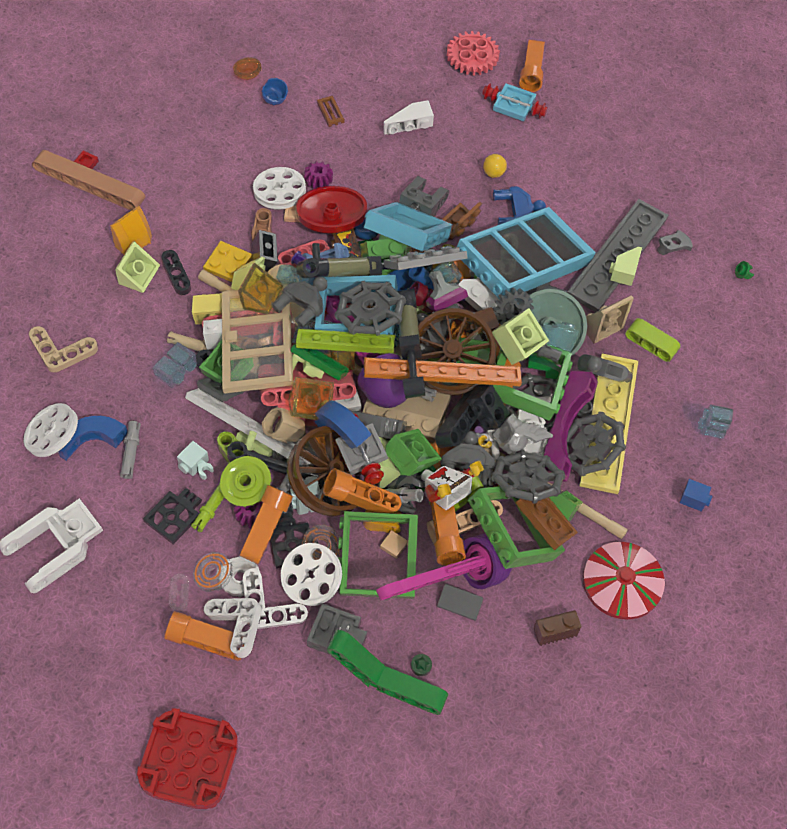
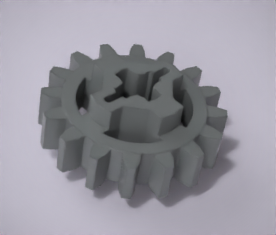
M512 288L511 292L505 290L504 296L499 294L500 300H495L497 306L493 307V310L496 312V318L501 325L528 308L530 310L534 309V306L531 304L533 300L530 298V295L521 288L518 290Z

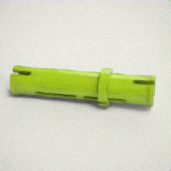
M220 483L205 506L200 508L199 515L191 524L194 530L198 527L197 531L203 532L208 521L215 516L214 512L224 498Z

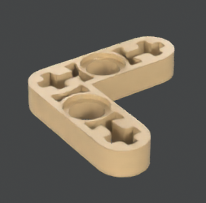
M37 326L29 331L32 344L47 369L51 372H59L94 355L98 351L97 342L91 337L84 338L58 351L43 327ZM38 333L42 337L43 341L41 342L39 341L38 337L35 336ZM89 344L90 346H92V348L89 349L88 347H86V345ZM46 346L51 347V350L47 353L41 351ZM70 352L77 353L74 358H68L67 355ZM52 361H55V362H57L58 364H57V365H54V364H52Z

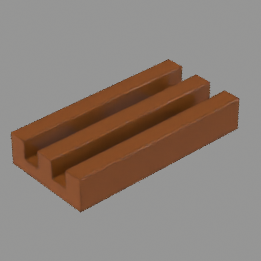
M333 95L317 100V104L328 127H332L333 124L338 125L340 122L341 124L345 123V119ZM328 101L331 102L338 118L335 117ZM323 102H324V104H325V106H326V108H327V110H328V112H329V114H330L332 120L330 119V117H329V115H328V113H327V111H326V109H325V107H324V105H323Z

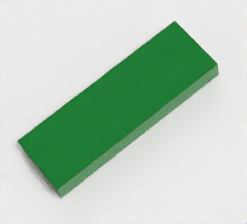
M296 344L291 348L292 353L337 380L342 379L349 372V368L317 349L296 348Z

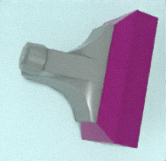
M438 270L429 274L434 285V291L430 298L426 300V304L432 311L443 310L468 297L466 289L455 283L445 282L441 271Z

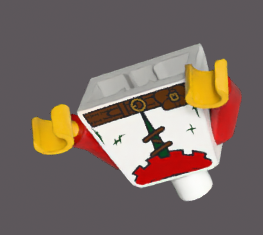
M481 461L473 462L470 464V468L464 471H457L446 466L441 467L435 472L426 469L422 473L421 479L425 481L424 491L429 502H436L443 509L447 510L471 493L472 478L477 477L484 470Z

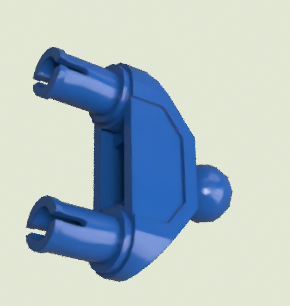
M511 186L508 189L493 190V200L511 201L513 217H498V225L528 215L532 211L536 212L546 208V204L542 200H536L532 204L531 196L520 187Z

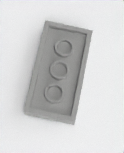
M452 246L441 247V250L427 249L424 250V253L409 252L407 256L391 255L390 259L383 261L385 268L402 270L468 258L467 251L460 250L459 247L452 248Z

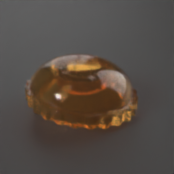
M252 57L238 60L233 67L235 75L243 80L254 79L262 69L260 61Z

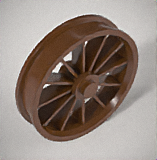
M459 308L443 309L432 313L418 325L420 343L443 351L422 354V358H417L416 361L443 356L437 362H445L448 359L447 362L456 363L457 361L465 363L461 358L463 357L483 365L495 364L496 347L493 333L487 323L475 313ZM452 318L463 319L456 340L452 339L449 319ZM447 319L450 340L446 341L433 326L435 323ZM467 321L479 327L461 343L459 342ZM431 328L444 343V346L421 337L427 329ZM481 332L485 334L488 343L463 347ZM490 348L488 361L463 353ZM424 381V384L430 389L446 395L465 394L473 391L476 386L482 385L468 383L444 385L443 382Z
M322 426L308 432L292 448L287 461L288 479L293 492L306 507L322 515L341 516L344 515V511L351 512L358 506L351 503L339 505V501L331 498L332 505L323 502L324 484L318 497L308 489L310 485L320 479L325 483L329 472L334 468L350 474L349 469L344 468L346 462L342 463L340 461L342 455L340 449L334 459L332 438L337 439L341 436L332 428ZM316 438H325L326 453L324 452ZM307 442H309L318 458L303 449ZM300 456L317 467L299 466ZM360 471L353 475H362V473ZM301 473H319V477L306 485Z

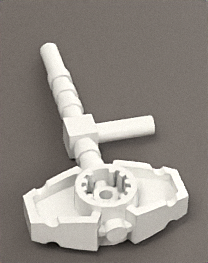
M521 409L517 411L516 417L523 423H534V425H541L544 428L546 422L543 418ZM497 429L488 430L482 434L476 433L478 439L485 435L487 439L484 441L492 442V457L496 461L500 457L499 445L492 434ZM528 439L526 447L522 450H525L527 453L544 456V449L548 439L537 443Z

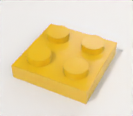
M220 241L203 266V270L232 282L234 272L241 266L249 263L252 259V254Z

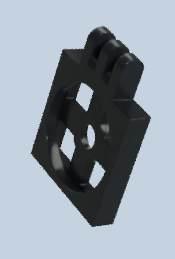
M185 488L178 496L169 491L143 518V522L174 544L191 527V524L199 515L195 508L202 502V499L197 497L192 502L196 495L192 492L186 497L190 493L188 488ZM170 503L178 504L174 509H167L164 506ZM185 509L189 513V520L187 522H184L179 516ZM156 512L163 516V520L158 525L154 522ZM170 514L175 515V519L172 521L168 520ZM169 525H175L179 528L174 534H168L165 531Z
M308 522L275 528L270 540L276 569L282 568L284 562L277 552H291L295 549L288 546L290 542H295L296 547L304 544V539L296 538L294 531L301 532L306 536L310 532ZM286 532L287 539L285 542L276 543L277 538ZM311 534L307 537L306 544L312 543ZM299 555L294 558V564L298 566L303 562V557L299 558Z

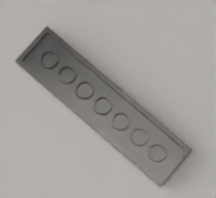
M638 199L567 293L573 296L580 304L594 312L599 311L620 284L611 281L612 273H609L611 263L616 262L618 255L637 247H642V254L667 221L669 215Z

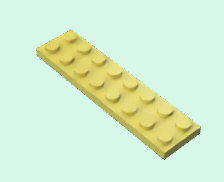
M601 354L600 358L627 367L632 373L633 378L630 382L626 383L625 381L617 382L597 375L598 384L594 394L591 415L604 412L610 418L621 421L624 424L623 434L624 444L626 445L638 361ZM604 423L602 428L609 430L612 427ZM616 435L612 437V443L616 442ZM595 442L590 443L589 447H590V446H595L596 443H595ZM625 451L619 454L609 470L605 469L581 476L579 486L618 494ZM597 460L592 461L593 464L601 463L597 462Z

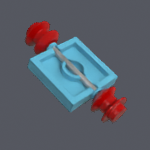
M491 83L488 86L485 85L482 95H484V99L490 97L491 102L496 100L493 111L521 121L525 120L529 111H531L532 116L535 114L539 115V119L542 116L545 117L548 107H546V103L540 105L539 100L534 103L537 95L535 93L507 83L501 92H499L498 86L492 88Z

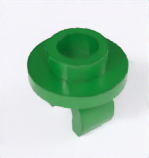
M741 261L735 268L736 277L740 279L752 278L754 274L749 271L753 267L748 262Z

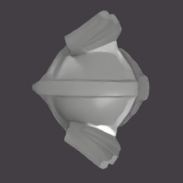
M511 414L492 436L498 442L499 447L511 455L525 448L528 439L537 443L552 438L553 434L547 432V429L542 428L541 425L528 424V422L523 423L514 414Z

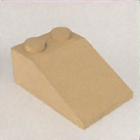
M632 295L609 306H603L593 314L586 315V334L594 344L624 328L634 299Z

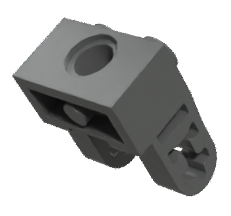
M417 176L401 193L399 203L435 217L437 211L447 200L449 190L440 187L433 195L422 192L427 180Z

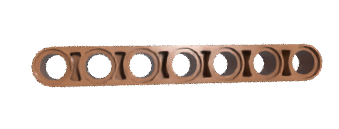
M42 150L32 162L33 168L38 172L131 211L140 206L146 197L136 187L47 150Z

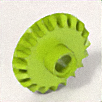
M243 456L230 462L222 472L220 479L221 492L230 503L236 506H254L255 503L261 502L267 485L271 484V472L268 466L256 457ZM247 480H251L248 486H244Z

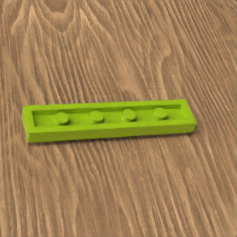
M298 329L296 348L394 354L395 335L380 334L376 336V334L361 333L353 335L349 332Z

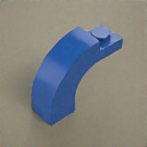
M328 401L315 413L318 417L314 421L317 426L332 428L351 449L357 448L372 435L350 410L336 401Z
M107 416L81 418L78 420L76 431L71 440L58 451L59 456L67 461L81 444L89 440H102L117 448L127 436L126 425Z

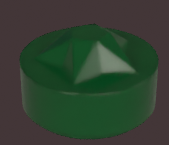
M425 654L414 656L411 661L412 672L417 676L428 675L432 669L430 657Z

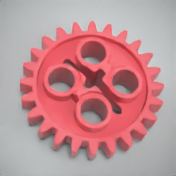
M465 31L464 35L459 33L458 37L454 36L453 40H450V43L447 45L446 56H448L447 60L450 61V65H455V70L460 68V73L466 71V75H468L469 72H472L473 76H475V72L481 75L482 71L488 73V69L493 70V66H496L499 61L500 50H498L499 46L495 45L496 41H491V36L486 38V34L481 36L480 32L474 34L471 31V34H468Z

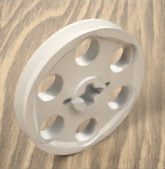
M287 167L270 168L260 173L254 180V196L264 207L287 209L297 205L300 197L306 193V184L303 176L294 169ZM286 175L292 176L291 178H288V179L283 178V177L286 176ZM269 176L274 177V179L268 180L266 178ZM295 185H300V186H301V187L298 188V189L293 188V186H295ZM262 187L266 188V190L259 191L258 189ZM288 196L293 197L291 200H286L285 198ZM275 198L274 201H268L267 199Z
M62 403L53 404L41 410L26 428L24 434L26 449L37 457H47L61 450L71 440L78 424L76 413L68 405Z
M316 543L303 544L293 549L285 558L281 569V583L286 594L295 602L307 606L320 605L330 600L337 592L342 580V567L336 554L329 548ZM316 549H320L322 552V556L318 560H314L312 556ZM300 554L303 557V562L296 566L294 558ZM333 563L335 571L328 575L326 573V566ZM310 570L314 571L313 575L315 577L313 579L309 577L308 572ZM295 574L297 582L290 586L288 578L290 575ZM327 583L329 591L327 594L322 595L320 587L322 584ZM304 589H309L310 597L307 600L301 598V592Z

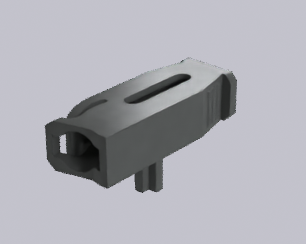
M351 411L358 415V419L365 426L373 423L380 437L392 439L394 435L406 432L407 421Z

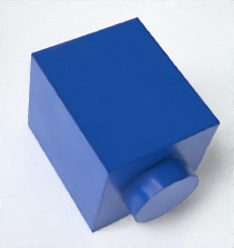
M689 479L683 491L680 504L702 512L704 507L709 506L712 495H710L712 487Z

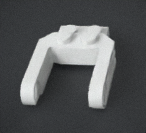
M478 277L476 279H463L458 284L467 290L468 297L465 300L477 311L497 306L495 300L499 301L498 297ZM478 334L475 338H473V339H475V340H481V341H483V340L481 339L480 334Z
M80 498L63 510L47 507L0 540V550L3 555L8 556L50 528L66 550L40 568L39 572L32 576L27 583L25 582L26 587L31 593L39 592L82 562L86 557L88 549L86 542L103 531Z

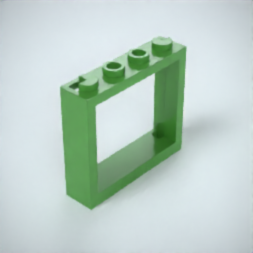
M547 344L554 349L562 351L557 363L546 357H540L561 365L550 403L508 386L493 385L503 403L550 421L553 414H557L561 404H558V401H561L565 390L562 387L567 383L569 376L566 373L570 371L573 362L570 361L572 353ZM500 347L495 365L505 366L507 357Z
M500 486L479 488L468 499L505 569L550 562L565 551L563 545L553 550L540 532L534 528L526 515L520 511L540 549L518 552L491 502L492 500L509 499L505 496V492ZM511 497L513 498L515 504L520 499L516 497Z
M344 511V517H340L339 528L343 529V537H339L338 549H342V557H338L342 567V580L338 588L340 595L378 597L376 590L347 589L350 521L409 524L406 578L415 576L418 515ZM415 590L391 598L414 599Z

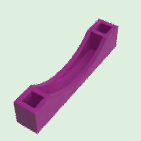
M570 372L564 395L560 401V409L555 414V422L550 429L553 437L549 438L548 444L545 445L544 456L548 455L551 458L550 460L560 470L565 472V479L562 482L568 481L572 468L567 451V437L570 426L578 412L593 399L598 384L592 372ZM547 467L544 468L548 473H552Z

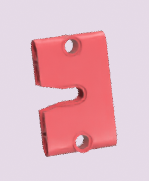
M334 359L349 368L348 374L342 379L337 380L324 372L320 379L308 376L303 372V363H297L293 370V385L259 389L261 401L266 406L299 404L302 395L301 388L311 387L319 401L350 399L356 394L353 369L347 360ZM284 364L260 367L257 373L258 378L285 375ZM325 387H331L329 390H323ZM288 390L293 391V392L290 393V394H286V393H285V392L288 391Z

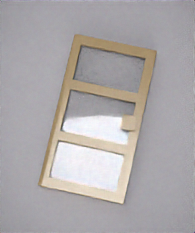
M287 284L222 292V389L224 393L293 385L290 303L280 313L276 312L271 306V303L282 294V290Z

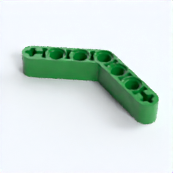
M342 630L335 631L327 652L367 687L369 685L373 686L379 692L391 697L393 696V698L432 714H441L449 695L444 689L385 666L349 633Z

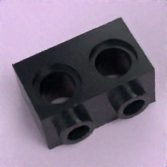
M484 384L476 386L466 400L484 430L500 428L510 414L493 385Z

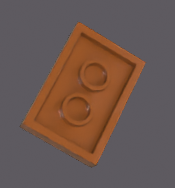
M549 497L537 503L524 499H519L516 502L520 511L526 515L534 528L540 532L553 550H556L578 533Z

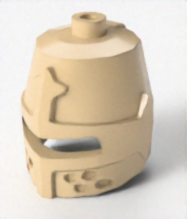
M277 407L272 409L262 421L265 435L283 443L299 441L306 429L302 419L292 411ZM278 416H280L281 418L276 424L275 432L273 433V424Z

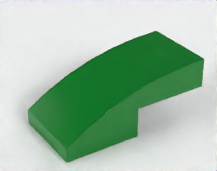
M529 356L528 368L545 370V378H558L560 371L558 365L537 356Z

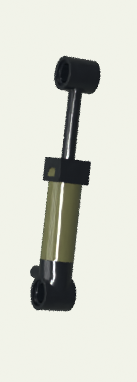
M319 243L312 244L313 258L301 260L296 266L297 274L305 279L382 275V270H392L384 267V262H381V256L320 258ZM306 264H309L311 267L310 273L306 270ZM426 265L423 267L429 272L432 268V265Z
M415 289L401 290L397 292L405 296L406 303L403 307L402 321L399 324V342L402 360H408L409 378L403 379L405 399L426 396L423 376L417 377L416 359L422 358Z

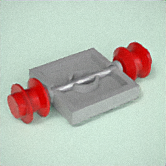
M373 423L366 426L372 435L357 448L351 449L342 437L335 439L351 475L361 471L362 475L366 476L365 482L377 484L382 480L384 472L380 470L381 465L379 463L387 460L388 456Z

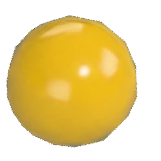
M491 154L486 157L483 164L485 174L492 178H498L505 173L507 168L505 158L499 154Z

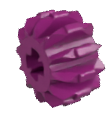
M315 161V164L309 163L308 167H305L304 180L307 182L308 187L313 186V189H316L317 187L332 184L333 171L329 164H325L323 161L321 163Z
M257 502L254 506H236L234 508L235 519L240 521L242 527L248 523V528L251 529L263 502Z

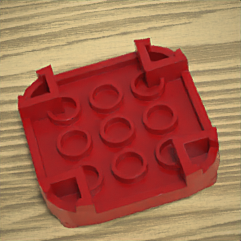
M172 708L171 711L156 717L152 724L153 729L140 767L138 766L137 771L141 789L153 798L195 809L206 810L214 808L221 801L225 793L238 751L236 731L227 721H217Z

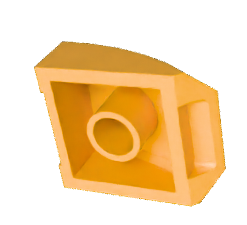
M137 206L110 225L114 245L123 255H125L134 241L141 248L151 244V230L140 206Z

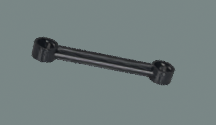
M239 441L232 442L228 446L227 458L230 462L243 456H253L262 460L270 470L287 474L286 462L249 451L247 446ZM241 450L244 452V454L241 456H235V454L232 451ZM301 473V476L306 480L307 477L311 476L318 478L319 473ZM320 479L318 481V484L321 486V488L324 482Z

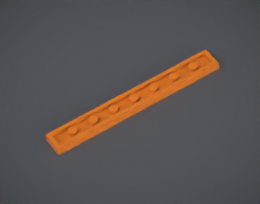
M364 358V377L399 380L409 378L408 360ZM416 361L417 377L423 376L424 381L521 386L522 383L520 367Z

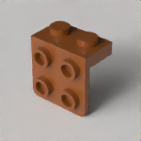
M460 202L442 219L453 224L449 239L453 240L456 236L460 237L465 232V227H471L475 223L476 217L481 213V202H478L470 211Z

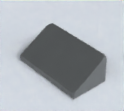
M445 584L437 607L476 621L484 598Z

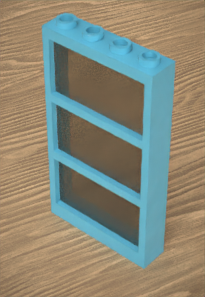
M550 207L462 238L457 245L460 250L467 251L468 259H462V261L499 300V294L504 296L505 290L511 292L512 288L516 290L521 288L525 292L588 266L596 253Z

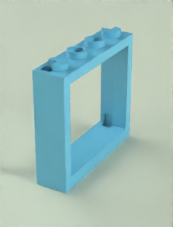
M394 202L369 210L365 215L364 228L424 251L448 241L453 224L401 203Z
M396 275L324 277L327 280L328 286L326 290L319 291L323 299V313L316 317L315 330L349 332L343 323L324 324L327 296L340 295L342 292H347L361 284V281L364 280L365 282L373 283L390 282L392 287L398 291ZM392 305L390 311L395 312L396 305ZM395 325L380 334L394 335Z

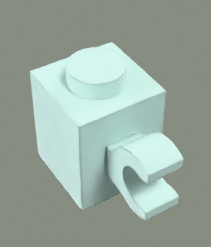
M194 441L177 456L178 468L185 474L189 473L194 476L199 472V476L205 480L207 476L203 471H214L213 466L207 463L209 461L208 452Z

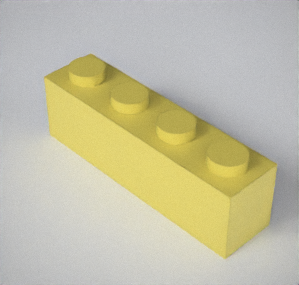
M222 293L193 296L192 315L196 325L202 324L203 319L208 316L222 315ZM268 294L230 299V313L269 309L270 301Z

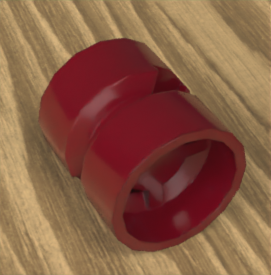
M416 281L410 289H415L417 306H419L420 310L431 314L434 311L427 307L426 300L430 298L434 290L432 288L428 289V286Z

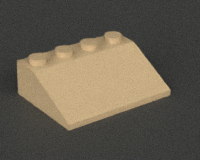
M437 392L436 397L432 396L434 398L433 402L421 397L408 398L402 404L393 408L380 407L367 398L362 413L407 421L406 432L419 429L429 443H435V435L444 422L451 395Z

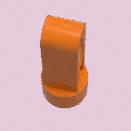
M528 40L525 67L521 70L519 85L523 90L537 92L542 87L543 71L541 67L544 41Z
M336 468L329 472L325 480L323 494L338 501H346L374 513L391 514L401 507V499L398 495L354 478L351 474Z
M267 485L261 498L263 502L262 507L242 548L240 557L256 564L260 563L282 512H287L294 496Z
M430 502L436 536L434 546L437 562L440 565L448 566L464 561L466 555L463 540L459 536L454 505L445 510L436 502Z
M177 611L173 612L164 639L181 645L184 643L233 660H241L230 649L234 632L192 619V616Z

